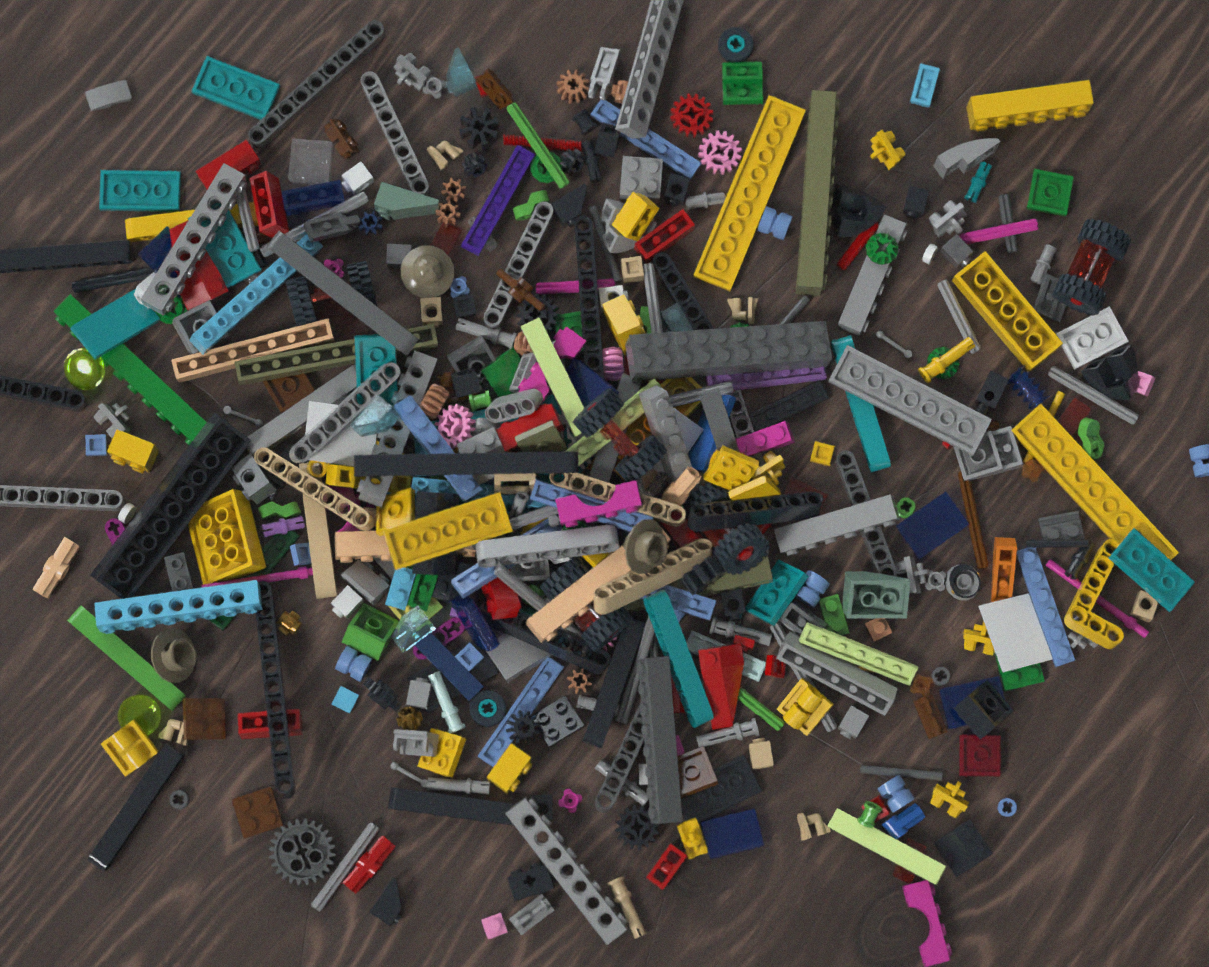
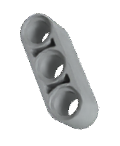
M529 389L498 397L487 407L485 416L490 422L498 423L532 414L543 402V395L536 389Z

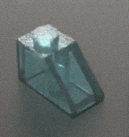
M459 47L454 50L446 73L447 82H445L448 92H453L455 97L477 87L476 80Z
M377 395L350 426L359 436L364 437L387 432L401 416L393 406Z
M417 605L401 617L392 635V639L402 653H404L436 628Z

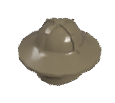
M420 246L412 249L404 257L401 265V279L404 286L413 295L421 298L438 297L450 288L454 279V265L450 257L442 249L434 246Z
M651 519L642 520L637 523L630 531L623 546L627 565L638 574L648 573L655 566L663 563L667 556L666 537L663 535L662 528L658 522Z
M167 628L157 635L151 648V661L154 669L162 679L169 683H179L187 679L192 673L197 660L196 650L192 640L185 632L178 628Z

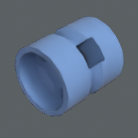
M766 206L757 231L765 234L773 232V237L784 241L793 216L783 212L777 215L775 209Z
M1209 444L1189 449L1191 461L1195 462L1193 465L1195 478L1209 476ZM1208 460V464L1203 465L1202 461Z
M808 570L806 574L809 577L795 597L807 606L815 608L820 600L819 595L824 594L830 584L815 572Z
M346 646L335 669L344 674L350 672V677L361 682L367 674L373 659L364 654L358 656L357 650Z
M900 775L877 788L881 796L888 799L887 805L892 813L915 799L911 791L904 788L905 782Z

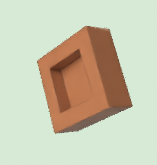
M875 618L864 624L873 642L892 634L885 618Z

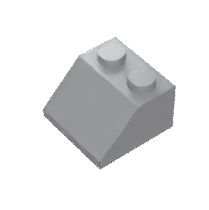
M494 427L457 444L460 453H506ZM494 474L472 475L479 485L494 478Z
M358 559L341 576L346 583L372 605L376 606L389 591V580L381 573L379 575L375 574L372 571L374 567L368 562L362 563Z

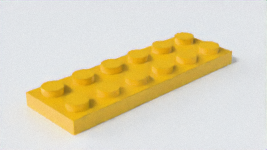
M497 492L385 529L383 534L394 568L398 570L480 541L512 532V527L501 493Z

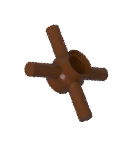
M503 269L497 271L496 275L511 287L508 293L518 302L522 303L526 300L540 312L544 310L545 305L531 294L534 288L522 277L515 280Z

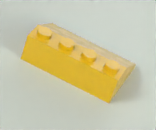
M232 489L205 501L188 523L203 584L229 581L266 568L251 506L242 491Z

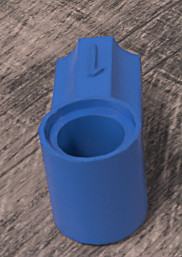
M914 803L899 815L896 814L887 820L882 826L890 837L897 840L907 833L909 828L922 821L925 815L920 807Z

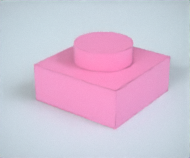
M1138 371L1135 392L1148 397L1156 378Z
M501 913L481 920L488 940L508 933Z

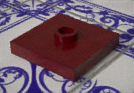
M959 735V776L1001 777V735H985L982 739H979L977 735Z

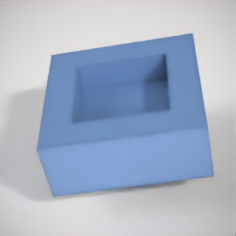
M106 434L85 435L86 456H107Z
M309 543L290 546L294 566L312 563Z
M471 643L467 644L455 656L469 672L484 658Z

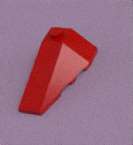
M188 220L169 229L172 247ZM193 237L190 242L197 244L200 242V239ZM207 251L202 260L196 262L193 275L190 278L187 277L184 282L185 287L180 296L187 310L228 292L220 272ZM183 254L180 260L187 261L191 255Z
M742 643L701 648L698 651L703 683L714 717L711 720L712 730L733 727L745 664Z

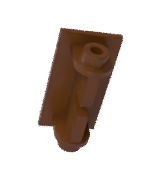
M487 68L481 76L475 79L499 110L514 102L513 94L510 93L504 84H499L501 80L494 73V70Z
M330 119V123L324 126L325 133L332 143L339 139L340 142L335 145V148L340 156L347 160L352 156L351 152L359 153L358 144L346 131L345 123L339 119Z
M932 694L913 701L928 739L948 732Z

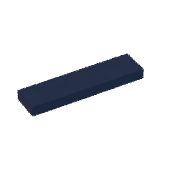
M428 629L423 631L412 642L468 701L484 688Z

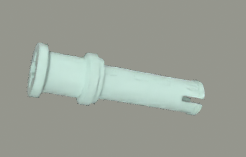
M440 671L428 675L443 711L441 716L445 718L448 725V733L465 728V724H462L458 715L459 709L456 706L454 707Z

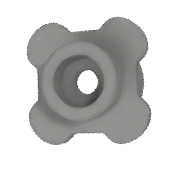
M429 76L426 86L423 87V92L433 95L436 99L440 98L441 91L446 87V83L444 80L440 81L434 76Z
M930 570V574L926 575V589L943 591L945 589V572H933Z

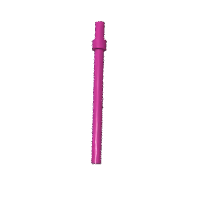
M1050 559L1047 562L1046 566L1079 589L1082 583L1077 578L1075 580L1070 579L1072 574L1067 577L1064 574L1066 570ZM1098 596L1096 603L1122 621L1125 627L1129 630L1133 629L1144 638L1147 636L1149 631L1138 624L1134 617L1131 615L1130 617L1102 596Z
M304 566L298 567V570L203 584L201 587L254 580L258 582H274L293 578L306 579L308 576L313 575L312 567L307 568Z

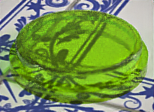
M78 348L66 357L64 372L66 378L73 386L82 390H90L102 382L105 375V366L101 357L95 360L86 348Z
M142 694L128 697L123 701L118 711V721L121 728L135 719L146 735H151L158 728L161 721V711L156 701Z

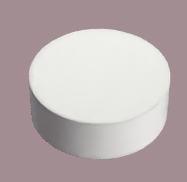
M934 244L928 246L922 259L923 262L927 264L932 262L938 246Z
M131 503L124 505L118 519L127 524L134 516L136 506Z

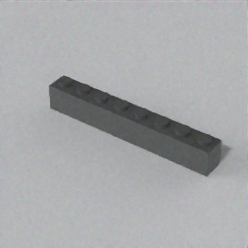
M669 656L638 659L637 673L640 681L638 691L641 695L640 713L643 718L642 735L645 742L643 753L646 757L645 775L648 779L647 796L650 804L648 814L652 824L681 822L682 810Z

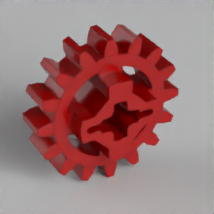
M687 94V99L680 96V103L674 102L675 108H671V113L674 115L670 117V121H675L673 128L679 127V134L684 131L686 132V137L692 133L695 138L697 132L703 135L704 128L710 129L708 123L713 122V118L710 117L713 115V110H708L711 104L704 103L705 97L699 100L698 94H695L694 98ZM686 105L685 110L680 111V109ZM693 112L695 118L691 119L689 113ZM705 118L703 123L697 126V123Z

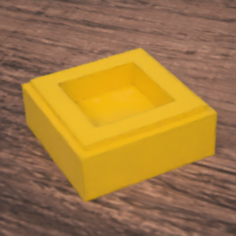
M815 441L810 462L830 466L835 446Z

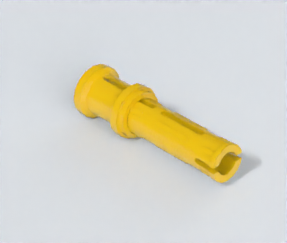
M967 337L941 357H934L931 363L923 368L920 367L918 372L922 379L929 384L932 378L939 373L943 374L946 367L976 347L972 339Z

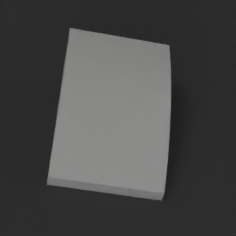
M987 138L955 146L937 156L934 168L942 179L958 168L964 174L996 152L1000 141L998 138Z
M1011 426L985 432L973 456L954 447L964 481L1023 467Z
M521 626L524 630H529L526 626ZM506 633L484 646V649L507 683L524 672L526 674L547 658L553 656Z

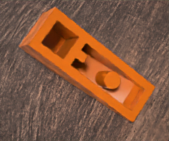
M995 537L991 602L1012 598L1017 554L1015 538Z

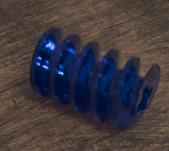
M1023 365L1010 376L1007 384L1015 383L1012 390L1020 389L1017 396H1025L1022 402H1030L1028 405L1030 410L1042 404L1050 395L1043 396L1046 390H1038L1041 384H1033L1036 377L1028 378L1031 371L1023 372L1025 367Z

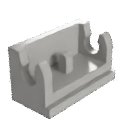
M394 729V750L398 751L399 743H401L400 754L436 757L439 734Z

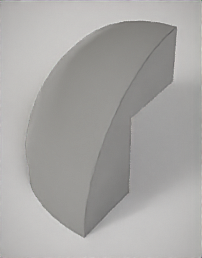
M606 198L601 222L605 224L606 230L605 234L602 235L605 246L610 253H620L633 249L634 243L637 241L626 238L612 226L617 214L625 203ZM652 219L641 238L653 231L657 224L654 219Z

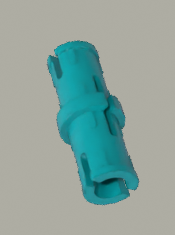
M980 162L975 177L971 178L970 188L964 197L966 200H969L972 196L970 202H977L978 196L982 188L986 186L985 181L992 169L990 164L986 166V162Z

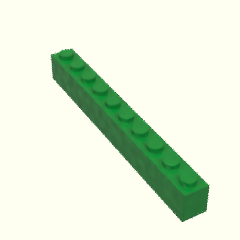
M71 294L53 311L57 316L55 320L62 327L67 325L70 329L72 325L91 315ZM72 331L69 332L77 341L79 340ZM124 344L117 346L98 359L106 368L108 366L112 367L115 370L113 374L120 381L124 379L129 383L127 388L135 395L139 393L143 397L141 401L148 408L153 406L158 411L156 415L163 422L168 420L172 424L170 428L178 436L182 433L187 438L185 442L188 445L191 444L207 423Z

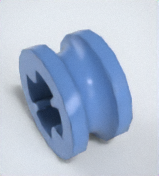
M1004 798L998 803V811L1002 816L1009 817L1016 812L1017 806L1012 799ZM1006 801L1007 804L1009 802L1012 804L1010 813L1002 811L1003 803Z

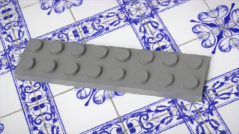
M848 345L828 381L972 456L992 420Z

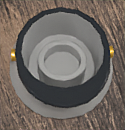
M958 564L952 567L946 574V589L949 594L958 600H970L979 593L981 587L980 574L969 565Z

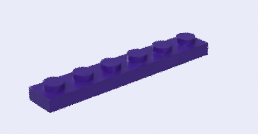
M519 145L516 146L461 245L462 248L477 256L480 255L535 156L534 153Z

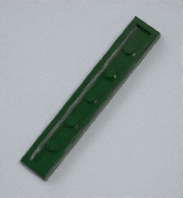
M293 530L288 531L284 535L282 533L273 535L262 549L266 568L239 579L270 574L289 551L290 546L300 536ZM238 597L235 602H242L244 597ZM221 600L217 606L223 604L224 600ZM221 615L209 621L224 631L235 616L227 617Z

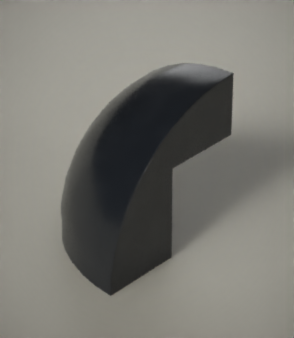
M836 184L832 199V208H835L836 213L832 224L838 237H850L863 233L880 219L886 206L863 191L846 185Z
M1132 345L1109 352L1108 356L1103 359L1094 360L1081 371L1084 378L1094 389L1113 399L1130 400L1137 386L1138 367Z

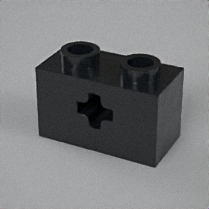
M537 863L530 866L531 870L523 872L522 869L510 872L511 876L507 877L514 901L554 889L546 865L542 866V863ZM527 876L536 878L532 887H529L528 884L524 885Z

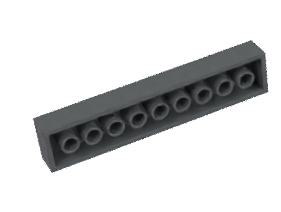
M826 321L629 335L625 343L631 382L653 380L654 378L655 380L820 368L827 367L832 360Z

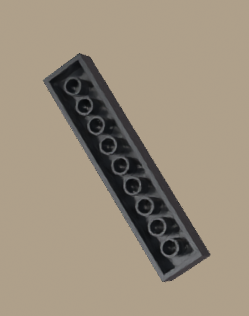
M214 413L90 575L121 599L132 598L252 440L221 416Z

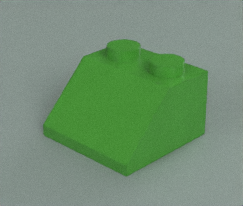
M363 603L348 625L342 643L378 661L387 648L400 621Z

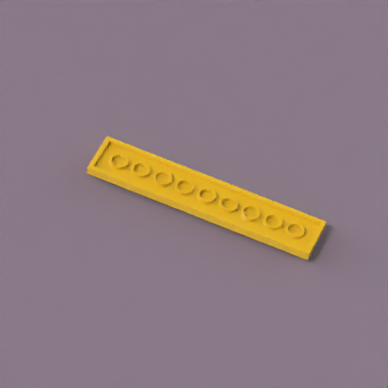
M770 95L768 96L693 277L731 291L801 124L805 109Z
M1039 404L1011 430L1022 445L1109 539H1114L1120 544L1129 532L1135 528L1170 560L1179 553L1042 404Z

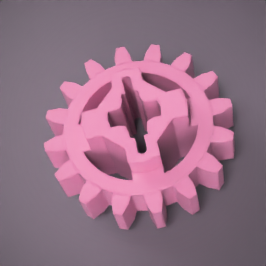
M716 131V136L709 133V140L703 138L702 142L704 145H699V150L703 152H700L698 157L704 158L701 160V165L707 164L706 170L708 171L712 168L713 174L720 170L721 175H724V170L726 169L730 173L732 171L731 166H738L735 160H741V156L738 154L741 153L742 148H737L739 141H733V134L727 137L726 131L723 135ZM711 145L712 151L707 155V148ZM717 150L720 152L724 151L723 156L721 154L716 155ZM731 151H733V157L729 161L728 154H730Z
M455 404V406L449 405L448 410L442 409L443 415L437 416L440 420L435 422L434 425L438 426V432L451 449L457 447L458 443L465 441L467 438L473 437L470 433L475 431L472 424L476 420L471 419L474 414L469 412L468 408Z

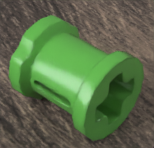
M489 390L482 394L469 395L472 412H476V409L488 407L492 403Z
M908 497L900 499L896 505L899 517L908 518L913 514L915 510L913 500ZM903 504L907 507L910 506L908 512H905V509L901 510Z
M866 801L864 804L865 809L857 821L865 827L874 828V821L878 813H881L882 808L873 802Z

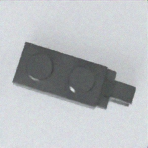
M339 213L306 221L304 228L312 243L350 233L352 229L358 227L360 220L358 215L346 217V215Z

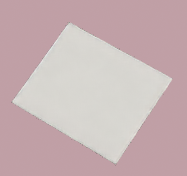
M309 401L305 435L338 405ZM345 407L341 409V415L344 418L349 416V411ZM363 409L309 460L354 466V455H371L374 444H376L379 411ZM331 421L326 423L327 430L331 432L334 430V424ZM313 434L311 442L314 445H318L319 437Z
M1029 593L979 605L1002 672L1053 659Z

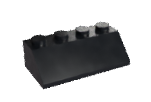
M417 491L415 519L458 506L459 494ZM456 550L413 564L412 574L455 576Z

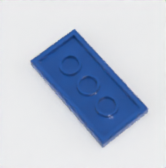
M722 395L728 417H730L736 397ZM703 409L698 426L704 430L688 452L692 467L701 473L707 471L711 456L717 450Z

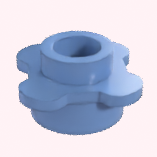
M464 276L452 281L450 286L452 298L469 294L470 289L466 285L467 279Z

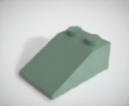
M381 182L374 207L376 214H379L378 217L381 216L384 220H390V218L397 220L436 214L435 210H440V202L438 199Z
M845 571L842 603L845 616L847 618H907L910 579L867 571Z

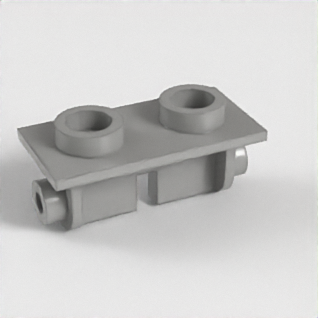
M541 894L509 919L519 933L523 935L552 913L554 909L543 894Z

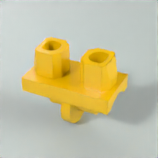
M881 130L871 139L873 144L871 147L874 152L870 157L872 160L878 158L890 170L905 156V152L901 147L894 149L891 145L895 141L892 131L883 132Z
M769 451L763 456L766 464L761 467L758 466L751 477V481L766 476L777 486L779 484L777 478L783 475L781 470L785 468L784 460L781 455L777 456L772 451Z
M984 620L982 625L974 624L973 630L964 629V649L975 651L977 642L984 643V654L994 655L995 650L990 636L987 634L988 631Z
M958 781L955 786L948 782L945 786L946 788L937 783L934 787L930 803L940 808L944 800L949 802L951 805L947 813L957 818L962 811L965 812L969 802L963 799L966 792L959 789L962 783Z
M696 818L677 824L689 860L698 855L708 853Z

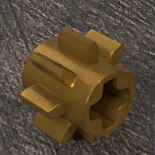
M293 610L290 614L285 611L277 621V624L280 625L278 630L286 636L289 633L295 635L302 625V622L299 621L300 615Z
M412 706L402 708L398 712L399 717L396 718L398 727L402 726L403 730L411 731L417 730L421 726L420 721L423 720L421 712H417V709Z

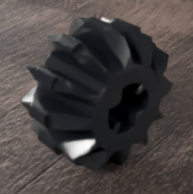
M521 710L518 711L519 718L511 714L510 716L514 722L506 721L507 725L512 726V728L506 729V733L513 731L509 739L513 740L517 736L516 744H520L523 738L525 745H528L527 737L531 741H535L536 739L532 733L540 734L539 730L534 729V727L540 726V723L533 724L537 716L533 715L529 719L530 711H526L523 717ZM520 722L528 725V729H525L526 733L524 734L522 730H518V726H521Z

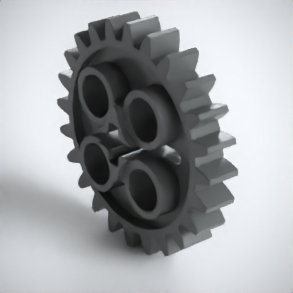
M306 818L303 824H300L299 819H296L295 825L288 821L289 828L286 829L280 826L283 832L281 834L275 832L278 839H271L275 847L269 848L270 851L274 852V855L269 856V859H275L276 861L271 866L279 867L276 874L283 872V880L290 877V884L295 879L298 886L301 885L302 880L305 881L306 885H309V879L317 883L316 876L319 875L321 878H324L322 872H330L327 865H334L330 857L336 856V854L331 853V850L336 848V846L329 844L333 837L327 838L326 836L329 831L325 830L322 832V824L316 828V821L314 820L310 825H308ZM305 833L313 835V841L310 844H304L302 841ZM295 835L298 836L302 848L308 850L305 852V855L311 865L310 869L307 868L304 858L301 855H297L300 849L294 839ZM288 841L294 844V849L290 853H286L283 849L284 844ZM316 851L320 852L321 860L318 863H313L311 861V854ZM300 860L303 864L302 869L297 872L293 871L292 863Z

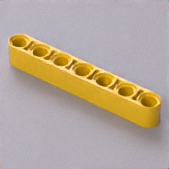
M248 202L254 226H257L258 221L254 202ZM235 204L233 209H229L238 227L242 228L243 224L238 204ZM195 210L126 219L127 241L137 242L170 237L169 229L187 221Z

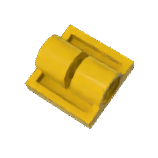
M722 445L721 449L715 450L711 456L709 468L704 474V480L729 491L750 481L759 466V461Z
M801 678L778 706L777 710L784 715L783 719L791 727L799 729L808 736L834 704L805 678Z
M135 719L101 743L125 777L159 752Z
M431 728L430 733L439 734L436 757L421 756L417 767L453 778L466 738Z

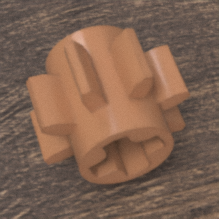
M618 81V85H613L611 94L612 97H615V102L623 103L628 81Z
M450 178L448 184L443 183V187L446 190H443L441 193L443 196L447 195V202L454 200L457 204L459 198H465L462 191L466 190V186H460V179L456 182ZM455 187L456 194L452 193L451 188Z
M450 201L444 205L440 203V210H435L436 215L440 216L437 219L438 223L443 222L446 227L452 223L456 225L455 219L461 217L460 213L456 212L459 209L458 205L453 207ZM448 211L451 212L448 217L445 216Z
M581 669L580 673H576L573 670L574 676L567 677V680L572 681L568 688L574 687L576 689L575 694H578L579 690H583L586 693L585 687L592 686L591 682H587L591 675L585 676L583 674L584 669ZM579 676L583 677L585 684L582 683L580 686H576L574 679H578Z

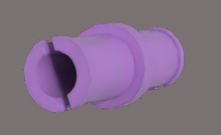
M300 515L286 520L281 518L277 522L262 524V530L271 529L263 532L264 537L279 533L284 535L288 531L303 529L305 527L304 523L296 524V522L304 521L303 517Z

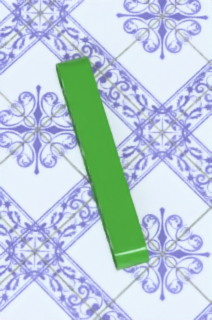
M80 605L67 620L170 710L174 711L186 697L172 683L162 679L148 662L114 633L105 634L100 632L96 626V618L83 606Z

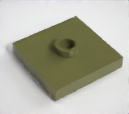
M549 421L515 437L522 452H562L567 450V446L553 421Z

